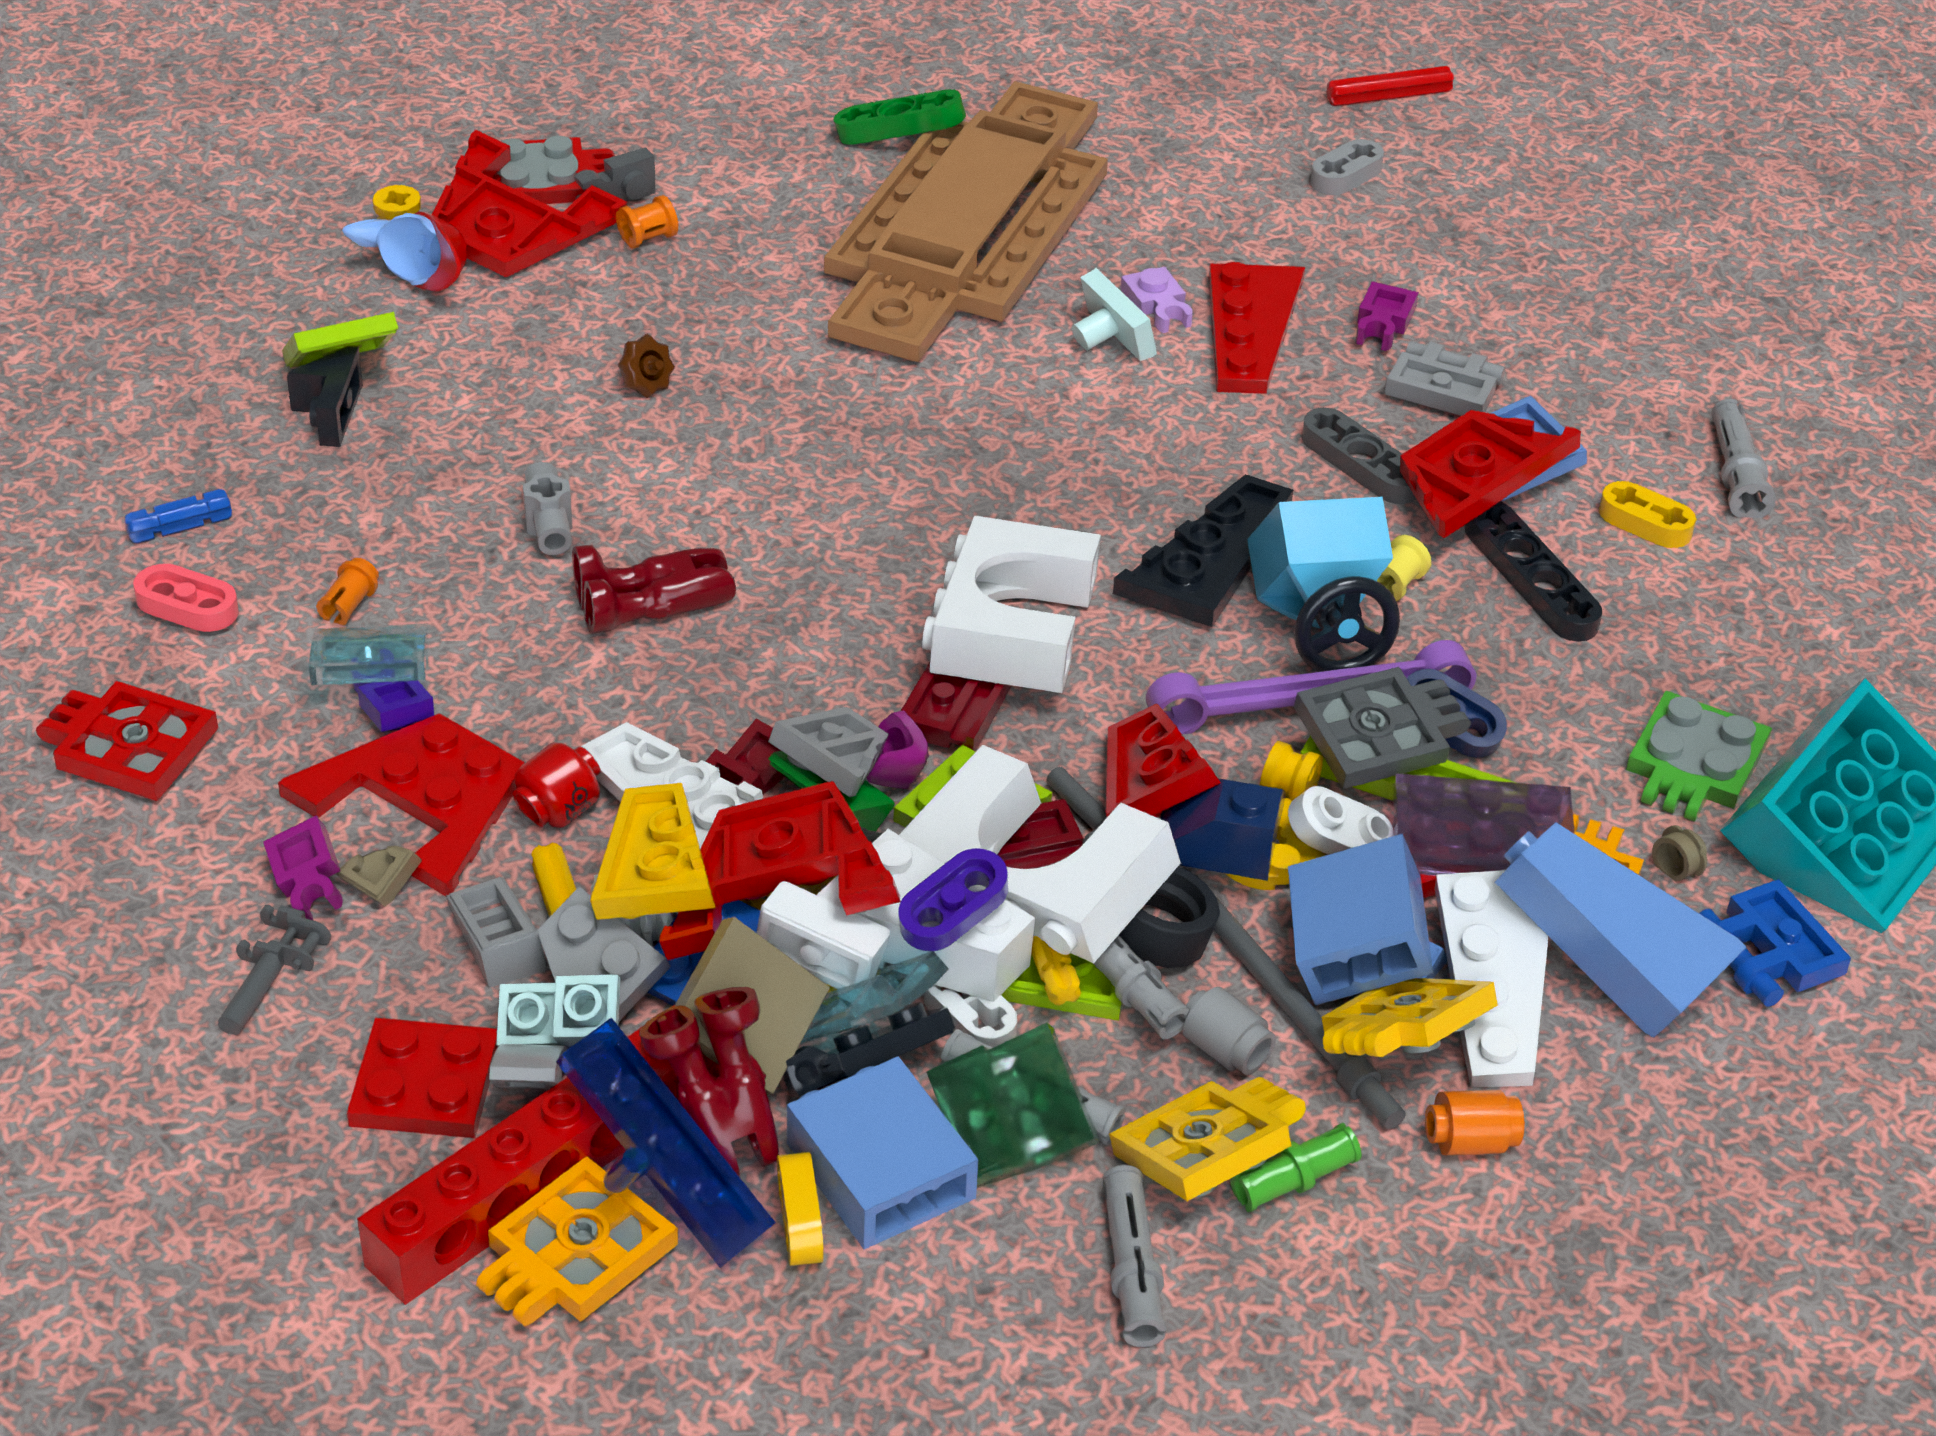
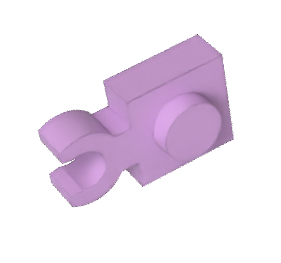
M1166 267L1149 268L1142 272L1121 276V291L1145 315L1155 314L1154 324L1160 332H1169L1170 319L1181 321L1186 328L1191 327L1193 311L1185 303L1186 293Z

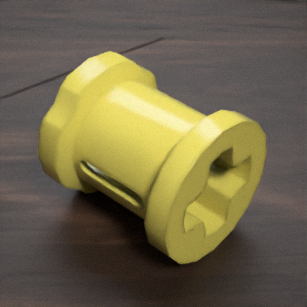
M1398 535L1390 542L1393 559L1377 580L1389 589L1396 602L1406 594L1407 585L1413 579L1423 577L1431 567V556L1428 549L1421 541L1409 535Z

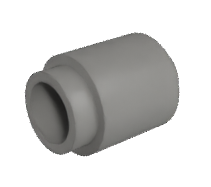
M1214 987L1207 992L1201 990L1186 1004L1190 1012L1183 1025L1184 1037L1229 1071L1238 1069L1243 1074L1250 1075L1266 1062L1273 1051L1276 1036L1268 1030V1022L1222 987Z

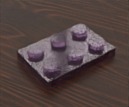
M1396 774L1393 788L1394 834L1396 836L1403 833L1419 874L1438 875L1506 870L1511 863L1504 857L1505 853L1528 831L1538 839L1556 822L1575 834L1571 787L1428 775Z

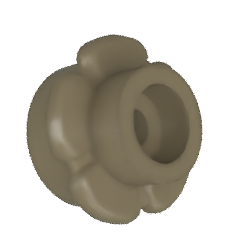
M1678 825L1670 826L1663 831L1662 837L1653 845L1652 858L1655 866L1674 881H1681L1689 876L1692 878L1695 875L1700 876L1706 870V845L1703 839L1690 829L1682 830Z

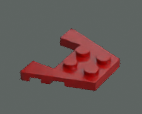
M475 129L468 139V149L465 155H460L455 166L456 174L450 186H445L432 215L449 222L461 232L467 246V259L504 277H508L616 224V212L620 208L627 206V201L591 185L565 211H559L493 179L492 177L511 160L510 145Z
M438 713L284 777L278 782L280 797L312 816L317 815L319 818L358 787L362 786L440 832L415 852L422 861L411 876L442 895L447 896L454 892L459 884L460 874L468 862L472 863L481 848L480 842L490 826L497 823L513 797L512 792L516 789L515 773L525 762Z
M830 781L718 810L700 849L715 908L678 912L673 926H664L659 937V943L667 960L703 952L708 947L721 923L723 904L741 899L756 900L763 898L770 892H773L779 883L783 881L795 886L800 884L816 885L824 882L829 877L838 875L839 899L846 916L901 902L900 894L891 873L885 869L878 852L871 841H868L857 818L835 782Z

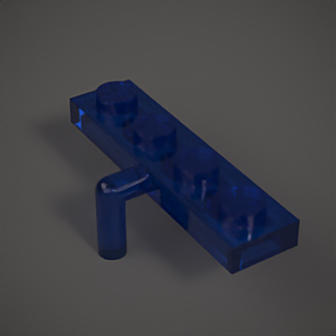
M612 1017L562 1053L557 1059L556 1063L626 1150L604 1175V1185L610 1192L621 1193L646 1175L720 1268L776 1223Z

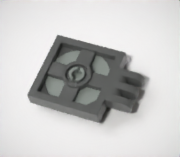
M1400 667L1297 692L1294 709L1342 789L1445 763L1450 748L1445 739L1463 734L1471 725L1466 714L1460 711L1461 707L1456 698L1450 695V689L1444 680L1439 679L1411 686Z

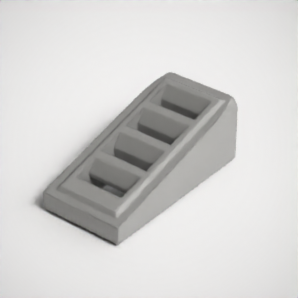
M498 877L446 896L448 905L489 988L545 972L546 963L537 929L504 877ZM497 903L501 904V906L474 915L471 913V911Z

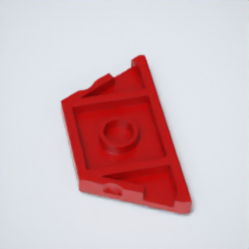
M1470 410L1400 455V473L1438 535L1446 538L1579 449L1581 431L1565 426L1560 436L1535 432L1534 421L1515 417L1501 418L1492 413Z

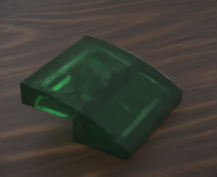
M1044 1023L991 1049L981 1045L926 1071L942 1113L978 1158L977 1188L1036 1170L1101 1142L1055 1030L1048 1023Z

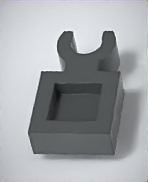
M646 147L604 159L603 172L596 173L593 170H583L574 175V180L583 190L593 185L627 202L656 193L655 157Z

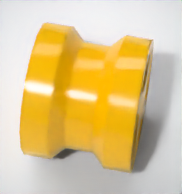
M391 185L378 190L373 195V209L379 215L376 219L392 220L394 217L405 213L415 214L421 209V196L413 187Z
M1277 741L1265 762L1260 785L1283 789L1286 791L1285 797L1294 800L1307 789L1317 786L1323 766V755L1314 752H1308L1303 755L1294 752L1291 744Z

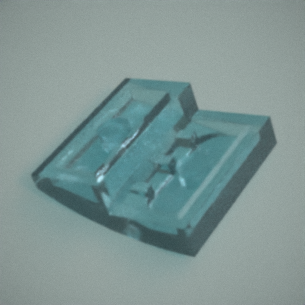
M429 624L316 628L312 637L309 658L311 685L426 680V665H428Z
M930 951L879 969L875 977L827 993L800 1045L892 1015L921 997L937 983L949 968L934 951Z

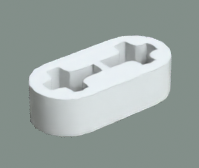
M924 982V1003L928 1010L948 1008L955 1026L953 1031L959 1029L977 1040L1002 1051L1013 1047L1017 1034V1013L1004 997L1000 995L994 1002L962 993L961 997L954 990L945 989L940 991L941 986ZM979 1019L986 1025L981 1029L978 1028ZM999 1024L1000 1029L995 1031L992 1027Z

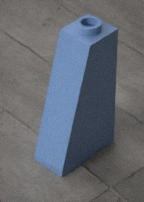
M1556 822L1538 839L1530 831L1521 837L1505 853L1504 857L1511 865L1495 881L1643 1032L1653 1038L1680 1015L1746 948L1731 933Z

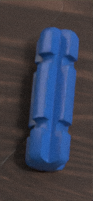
M216 489L202 493L203 499L197 500L194 495L153 506V512L147 513L146 509L130 512L124 517L125 528L130 540L138 544L155 539V533L160 532L162 537L204 526L203 521L210 519L211 523L227 520L232 517L229 497L224 490Z

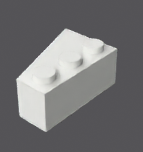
M887 829L872 843L885 869L889 870L900 894V900L945 864L890 829ZM837 875L817 896L843 907L839 899V880ZM973 885L968 889L974 892H979L986 889V887L982 885ZM1004 900L997 909L953 944L938 951H922L912 947L904 940L899 926L898 909L900 902L856 913L890 930L888 945L878 967L880 969L884 968L886 962L920 972L921 981L994 1002L1030 966L1035 917L1007 900ZM929 921L924 923L922 926L934 927L939 925L940 923L935 921Z

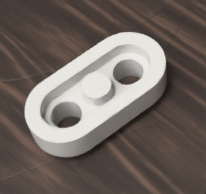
M1321 786L1307 789L1289 805V822L1298 838L1306 845L1328 855L1395 836L1390 821L1383 814L1369 806Z

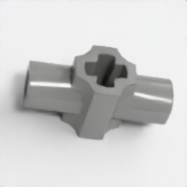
M537 462L530 465L524 472L525 527L527 534L537 537L538 547L543 553L559 555L567 551L572 545L570 532L573 529L570 484L568 479L558 477L557 469L552 464Z

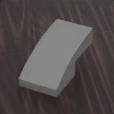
M501 1044L493 1056L489 1080L496 1088L549 1090L561 1082L562 1072H568L570 1048L557 1045Z

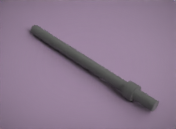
M1218 899L1220 916L1214 931L1337 1071L1336 1080L1353 1100L1360 1098L1386 1129L1397 1127L1404 1120L1406 1113L1380 1084L1381 1074L1365 1056L1349 1055L1346 1052L1343 1054H1330L1325 1051L1323 1047L1324 1029L1322 1016Z

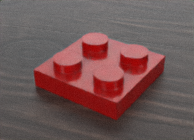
M375 1017L347 1110L348 1126L476 1138L490 1084V1065L498 1048L496 1045L497 1029Z

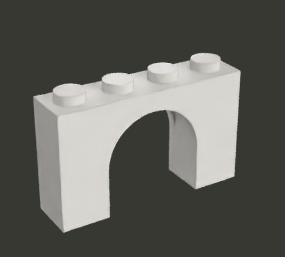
M974 516L967 535H958L954 561H948L944 589L938 588L933 617L928 616L925 622L922 648L931 650L930 672L1062 693L1071 665L1076 617L1016 608L997 601L1026 598L1088 608L1097 577L1101 535Z
M982 745L899 835L944 863L948 862L958 853L968 849L980 848L998 854L1004 844L1041 804L1028 763ZM1120 803L1088 840L1067 858L1040 868L1017 869L1007 867L1008 894L1005 900L1035 917L1033 936L1039 937L1060 954L1068 955L1072 953L1094 964L1180 865L1181 862L1169 823Z

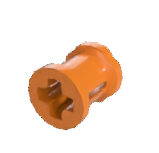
M665 195L654 197L650 204L634 209L625 206L616 212L617 228L622 239L631 249L639 247L644 240L662 234L667 238L677 235V214L671 201Z

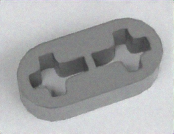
M1357 139L1349 141L1313 161L1310 184L1312 188L1322 194L1340 195L1346 193L1381 173L1384 150L1382 146L1371 140Z

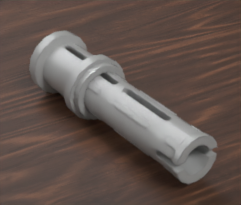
M1725 399L1715 404L1711 416L1717 429L1719 443L1725 459V464L1721 470L1723 485L1730 490L1728 497L1730 511L1735 517L1763 518L1771 512L1776 502L1774 489L1766 482L1769 474L1764 459L1755 454L1743 405L1740 403L1737 406L1738 402L1735 399ZM1758 491H1759V493H1760L1762 502H1760V498H1759V495H1758Z

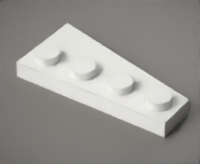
M627 722L581 746L595 758L600 766L601 773L596 777L597 780L620 802L624 790L627 788L682 783L700 849L718 810L763 799L761 789L745 781L737 786L721 778L719 768L703 760L698 763L690 762L680 756L679 748Z
M1505 870L1438 874L1435 881V894L1450 979L1494 982L1498 1006L1476 1018V1024L1473 1027L1460 1031L1470 1087L1532 1086L1535 1074L1549 936L1495 883Z

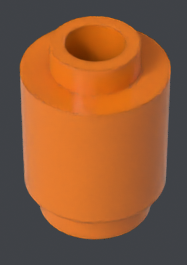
M1502 1090L1441 1091L1437 1094L1434 1105H1428L1425 1111L1427 1139L1430 1143H1438L1441 1154L1444 1156L1505 1153L1508 1147L1519 1146L1523 1140L1525 1121L1522 1104L1517 1096H1506Z

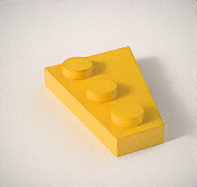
M682 783L627 788L624 790L590 899L596 920L621 917L634 919L643 915L715 908L690 807Z

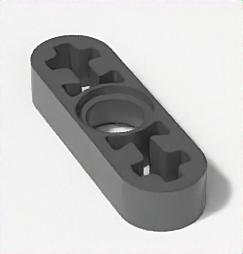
M1316 408L1305 415L1302 441L1308 448L1378 497H1383V500L1387 502L1406 504L1416 500V497L1400 473L1401 452L1339 410ZM1363 453L1371 456L1372 459H1359L1351 456V454Z

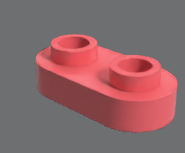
M174 564L149 566L140 571L133 581L136 603L140 610L197 631L213 632L230 626L239 614L237 595L232 585Z

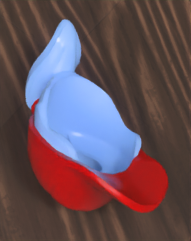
M420 211L415 214L405 213L394 217L392 220H363L349 224L342 229L344 235L362 247H378L387 268L396 276L410 282L415 287L428 291H442L451 286L459 277L467 259V246L461 232L449 222Z

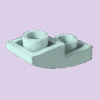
M619 975L556 976L555 983L500 984L496 1045L526 1044L573 1047L618 1039Z

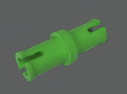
M1345 1123L1334 1126V1129L1299 1145L1291 1141V1147L1267 1159L1263 1165L1245 1170L1230 1178L1232 1191L1239 1202L1245 1205L1247 1212H1251L1257 1209L1258 1206L1294 1189L1299 1194L1315 1186V1179L1349 1163L1353 1164L1360 1161L1362 1157L1360 1144L1349 1126L1346 1127Z

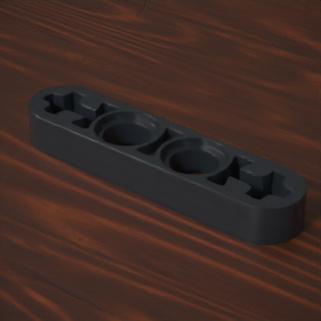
M1500 501L1465 524V533L1468 538L1553 632L1561 638L1576 642L1588 641L1596 636L1602 617L1601 605L1510 506ZM1521 551L1530 557H1513L1505 552ZM1548 582L1554 584L1559 589H1543L1536 586L1535 583Z

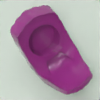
M905 711L891 713L878 726L888 733V737L880 757L867 776V780L869 783L884 787L908 789L910 784L916 782L917 777L921 774V770L927 764V758L929 757L928 743L922 731Z

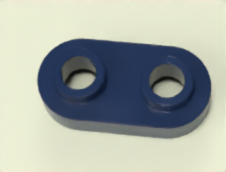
M1421 669L1407 677L1411 686L1439 679L1444 680L1450 689V695L1454 696L1461 707L1460 711L1464 712L1470 720L1471 725L1469 729L1478 731L1482 736L1477 737L1466 731L1461 735L1446 738L1445 740L1451 748L1473 758L1489 756L1498 749L1507 731V721L1504 713L1496 704L1438 670Z

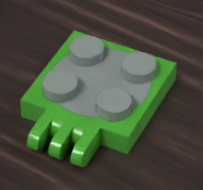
M1665 691L1629 756L1626 770L1649 778L1641 797L1642 803L1652 806L1659 792L1667 796L1662 810L1673 814L1680 800L1685 801L1687 805L1684 818L1695 822L1707 799L1735 809L1769 742L1772 728L1746 717L1700 703L1692 698Z

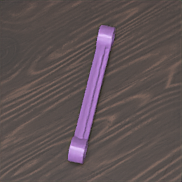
M1442 640L1431 643L1423 648L1413 661L1207 686H1200L1198 681L1187 673H1170L1152 683L1146 693L1147 707H1150L1157 703L1163 710L1171 702L1186 698L1181 704L1171 707V711H1164L1183 735L1191 734L1198 730L1209 716L1294 706L1297 692L1395 667H1400L1407 678L1417 670L1434 669L1439 671L1445 667L1452 666L1444 674L1469 689H1472L1476 682V672L1464 648L1459 643L1451 640Z

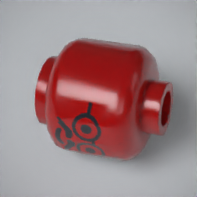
M550 743L523 764L515 773L516 789L512 792L515 803L521 812L540 828L547 823L556 828L566 827L600 798V786L596 778L601 773L600 766L595 758L581 746L574 750L564 743Z

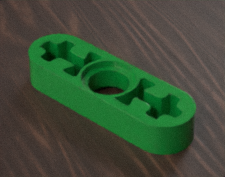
M946 89L850 106L839 111L834 116L833 121L839 140L843 144L854 145L951 128L966 118V112L960 92L954 89Z

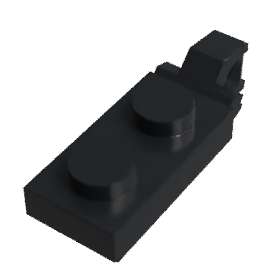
M918 1002L888 1014L887 1017L891 1025L871 1033L869 1026L864 1025L834 1037L833 1041L836 1049L829 1052H824L813 1046H802L796 1050L793 1057L786 1061L787 1069L783 1078L790 1096L800 1097L839 1079L849 1078L863 1068L877 1066L953 1033L955 1026L948 1008L925 1010L923 1003Z

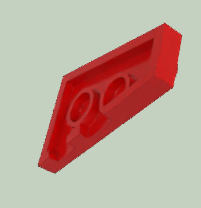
M1157 703L1108 727L1107 817L1120 803H1123L1157 818L1164 810L1221 783L1204 758L1200 757L1194 746L1188 739L1184 738L1177 726Z

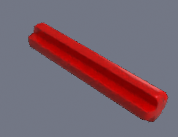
M1448 66L1331 80L1327 83L1326 97L1332 106H1342L1450 92L1453 89L1454 74Z

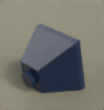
M1219 779L1220 784L1184 800L1161 813L1160 819L1169 823L1181 862L1180 866L1268 881L1286 791L1256 784Z

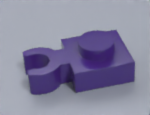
M386 656L380 657V670L375 672L365 671L359 664L352 665L353 688L358 693L359 706L381 732L400 730L434 715L433 697L410 671L396 675L395 663L391 658Z

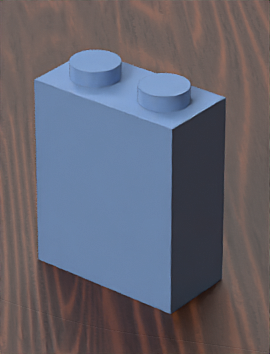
M1403 833L1288 866L1296 964L1315 1005L1433 973L1421 876Z
M899 1056L877 1066L863 1068L849 1078L821 1090L810 1091L798 1100L787 1104L788 1146L794 1154L810 1152L815 1183L863 1249H867L976 1199L978 1158Z

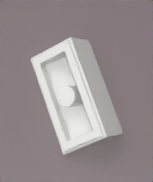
M783 881L779 883L761 906L757 934L822 982L864 1001L888 945L890 930L856 913L846 916L843 907Z

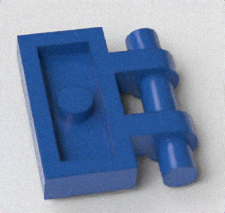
M1779 879L1731 896L1726 911L1729 916L1727 919L1721 920L1712 909H1704L1699 913L1737 937L1742 943L1751 940L1762 952L1759 955L1753 956L1745 948L1729 966L1735 971L1734 980L1746 994L1754 993L1767 1007L1779 1002L1784 995V990L1774 979L1783 976L1798 993L1847 973L1851 957Z

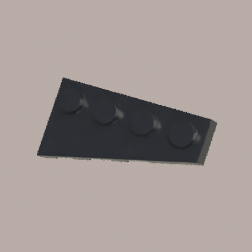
M1245 474L1205 506L1204 515L1195 521L1187 520L1176 528L1174 538L1162 548L1155 545L1143 554L1142 562L1133 571L1124 569L1115 576L1113 594L1213 627L1252 567L1247 539L1278 502L1292 501L1294 490Z

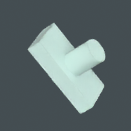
M1097 268L1080 277L1087 310L1091 315L1072 325V332L1076 341L1088 351L1110 337L1115 336L1140 361L1157 355L1150 318Z

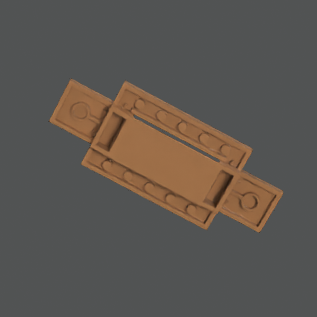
M1014 81L991 112L980 110L969 122L962 121L951 128L922 133L824 256V273L858 282L828 320V337L919 362L956 310L1003 322L1107 175L1108 158L1074 150L1096 120L1098 102ZM1028 182H1039L977 267V252Z

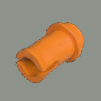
M353 558L351 561H345L339 566L337 570L338 578L316 604L317 611L324 620L329 621L338 610L340 613L334 620V623L344 626L364 597L371 596L377 591L379 573L373 564L363 558Z

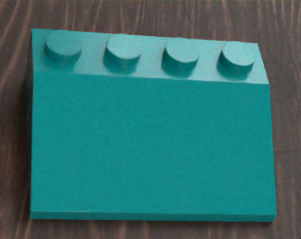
M1864 678L1819 712L1720 829V832L1761 874L1773 880L1779 879L1785 886L1882 933L1886 931L1936 865V751L1878 690Z

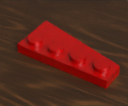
M1228 262L1226 264L1210 263L1209 290L1217 392L1267 394L1279 357V351L1287 333L1288 323L1304 281L1305 267L1245 265L1240 262Z

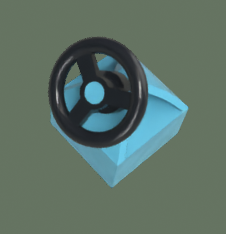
M1383 497L1278 502L1247 539L1257 600L1271 609L1296 620L1294 629L1296 648L1302 660L1315 671L1323 672L1375 665L1387 654L1394 644L1400 626V612L1396 599L1389 589L1377 581L1393 559ZM1366 595L1374 598L1382 609L1383 627L1381 633L1367 627L1361 618L1362 612L1359 604ZM1312 627L1322 629V631L1311 636ZM1356 641L1369 648L1361 655L1347 660H1332L1320 654L1338 642L1351 643Z

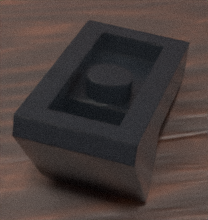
M348 346L288 372L287 383L291 410L310 412L311 426L318 427L320 446L340 447L363 386L359 347Z

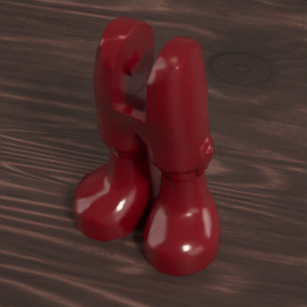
M593 545L575 546L572 550V570L576 595L581 610H584V619L591 634L608 632L621 624L640 618L664 619L684 612L717 606L732 600L736 594L735 579L727 570L726 557L721 549L694 548L651 556L641 563L627 568H608L605 566L600 553Z
M731 987L715 990L699 996L694 1001L700 1022L710 1039L719 1063V1072L716 1077L706 1067L700 1048L699 1026L690 1008L682 1005L670 1007L651 1018L639 1030L643 1047L647 1053L654 1058L667 1059L678 1079L676 1083L678 1110L684 1117L688 1118L707 1161L723 1183L732 1182L740 1177L736 1154L731 1142L747 1136L757 1160L763 1167L775 1164L777 1162V1155H779L775 1122L765 1090L766 1074L762 1071L757 1060L749 1054L746 1045L744 1030L757 1022L760 1016V1003L757 994L750 987Z

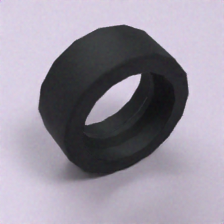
M1178 866L1145 905L1155 906L1169 912L1183 923L1162 920L1141 908L1119 934L1129 948L1143 962L1150 961L1155 966L1164 968L1185 967L1201 959L1220 916L1218 899L1209 886L1192 872Z

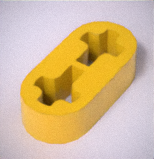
M1628 481L1612 482L1605 486L1602 492L1599 513L1609 524L1666 548H1679L1690 543L1695 528L1696 516L1691 508Z
M810 1152L777 1155L778 1191L789 1266L823 1263L822 1224Z

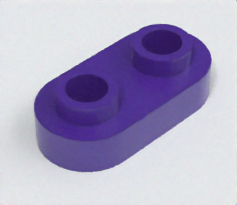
M980 848L962 851L909 891L901 900L898 916L900 932L904 940L912 947L922 951L942 950L957 941L997 909L1006 899L1008 894V871L1005 862L996 853ZM973 885L986 887V889L979 892L971 891L968 888ZM929 921H935L940 923L939 925L934 927L922 926L924 923Z

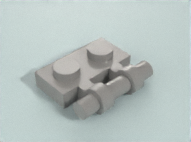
M1410 341L1406 352L1402 351L1387 377L1385 395L1460 416L1470 410L1485 412L1495 394L1496 385L1500 386L1503 381L1506 367L1490 363L1487 356L1472 353L1468 357L1446 351V346L1440 343L1430 341L1428 345Z

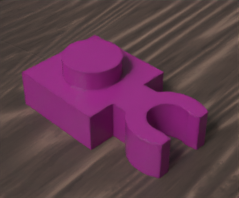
M1372 281L1359 307L1356 344L1363 345L1367 337L1375 336L1382 339L1381 350L1388 351L1391 349L1394 333L1404 334L1416 310L1419 292Z
M317 815L263 841L276 884L287 898L290 897L293 909L304 911L305 918L313 920L310 908L312 903L319 897L325 896L335 910L342 907V895L328 878L340 872L341 869L327 828Z

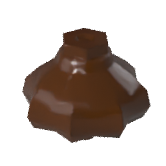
M648 333L636 341L625 343L623 356L617 364L623 376L625 387L635 390L646 398H649L656 391L668 389L669 377L675 368L669 357L668 345L657 342Z

